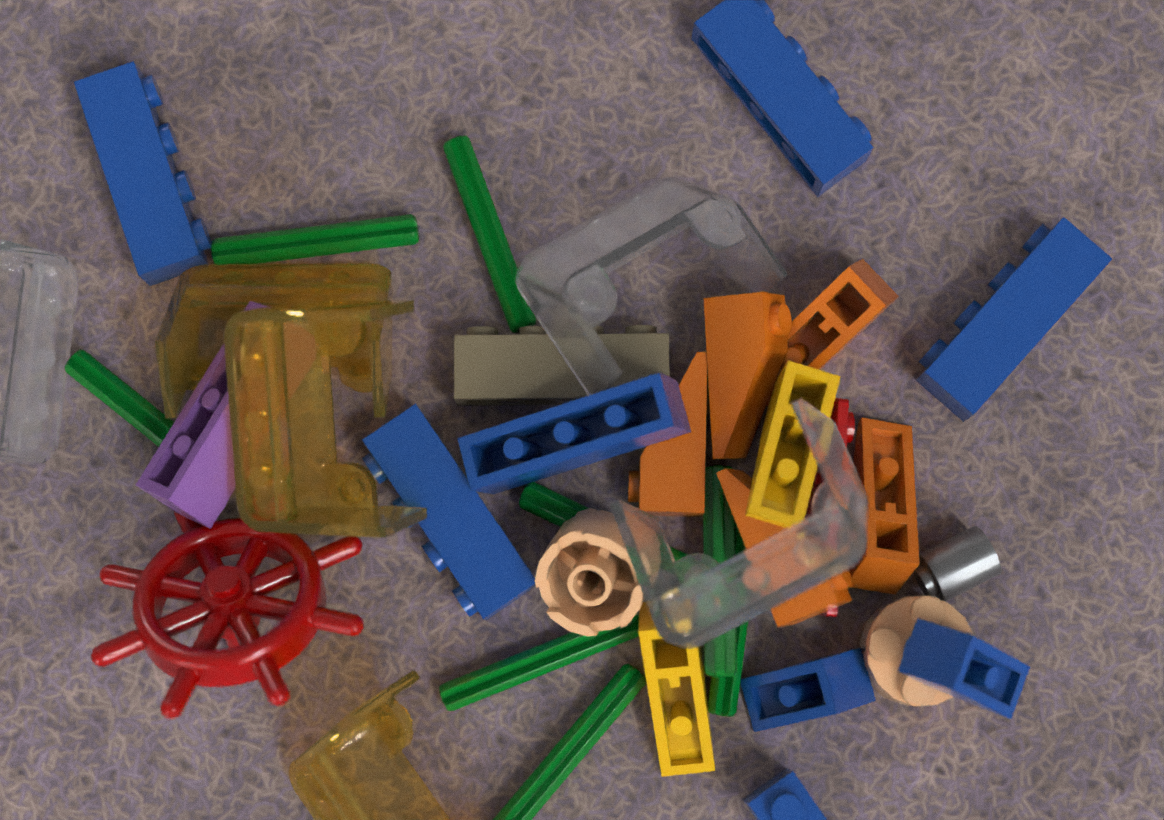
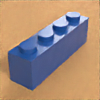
M724 0L694 22L691 40L814 194L819 197L866 162L874 148L870 143L872 140L870 132L858 117H849L838 104L839 96L831 82L824 76L817 78L805 63L807 56L797 40L792 36L784 37L773 23L775 22L774 14L764 0Z
M132 61L74 81L138 276L149 286L209 266L204 250L212 248V242L202 218L193 219L188 202L196 200L195 192L185 170L177 172L172 154L180 152L170 123L161 124L156 107L164 105L154 76L145 77L135 62Z
M1065 217L1051 229L1042 224L1022 245V248L1029 253L1017 267L1008 261L987 284L995 291L982 306L976 300H973L953 322L960 329L955 337L948 344L939 338L918 361L926 369L916 381L963 422L980 409L1112 260L1107 253Z
M659 372L457 438L470 491L497 494L690 433L691 428L678 381Z
M416 403L362 439L370 453L362 457L364 463L379 484L389 479L400 495L392 501V504L409 528L417 523L421 526L429 538V541L422 545L423 550L439 573L447 567L450 569L460 584L452 592L469 617L479 612L484 620H488L536 587L535 577L477 492L470 491L468 479Z

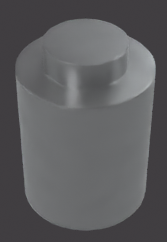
M973 526L920 553V564L913 574L924 595L931 597L935 595L939 600L946 602L1001 574L1002 569L997 554L986 535L978 526Z

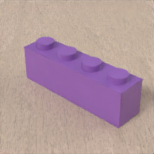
M250 301L144 470L136 486L176 513L211 529L247 468L253 462L256 453L273 425L281 416L284 407L301 379L309 370L322 344L285 312Z

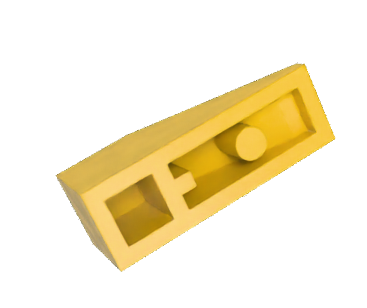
M787 361L775 381L763 424L746 516L798 532L802 529L841 376Z
M688 596L643 602L639 609L638 632L661 776L716 771L694 597Z

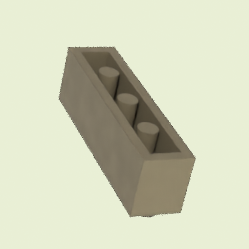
M595 325L573 327L572 334H551L550 327L525 326L519 328V334L498 335V328L476 326L467 328L466 335H454V400L457 406L561 405L659 372L670 377L669 333H657V327L652 325L625 327V334H604V327Z

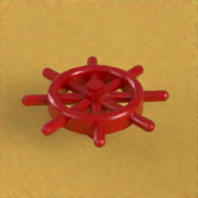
M278 491L273 495L261 519L228 518L217 520L211 529L174 511V516L183 534L170 541L156 553L144 570L115 564H107L100 570L99 577L105 585L134 591L132 613L136 629L97 645L91 652V660L96 666L106 667L145 650L148 657L160 670L174 678L160 704L161 714L168 719H175L182 714L196 686L229 687L258 680L268 701L272 705L282 706L288 702L290 690L279 669L296 658L308 646L318 630L347 636H357L364 629V621L359 615L326 608V588L321 571L358 555L363 547L362 541L356 535H348L312 551L299 535L282 526L293 504L292 496L286 491ZM241 554L235 566L224 565L221 560L225 556ZM265 556L282 563V565L255 576ZM199 566L205 575L202 582L183 579ZM299 581V590L295 601L266 596ZM167 598L193 603L162 617ZM261 618L280 621L278 625L262 636L257 628ZM203 624L191 647L171 638ZM224 638L228 648L216 649L221 639Z

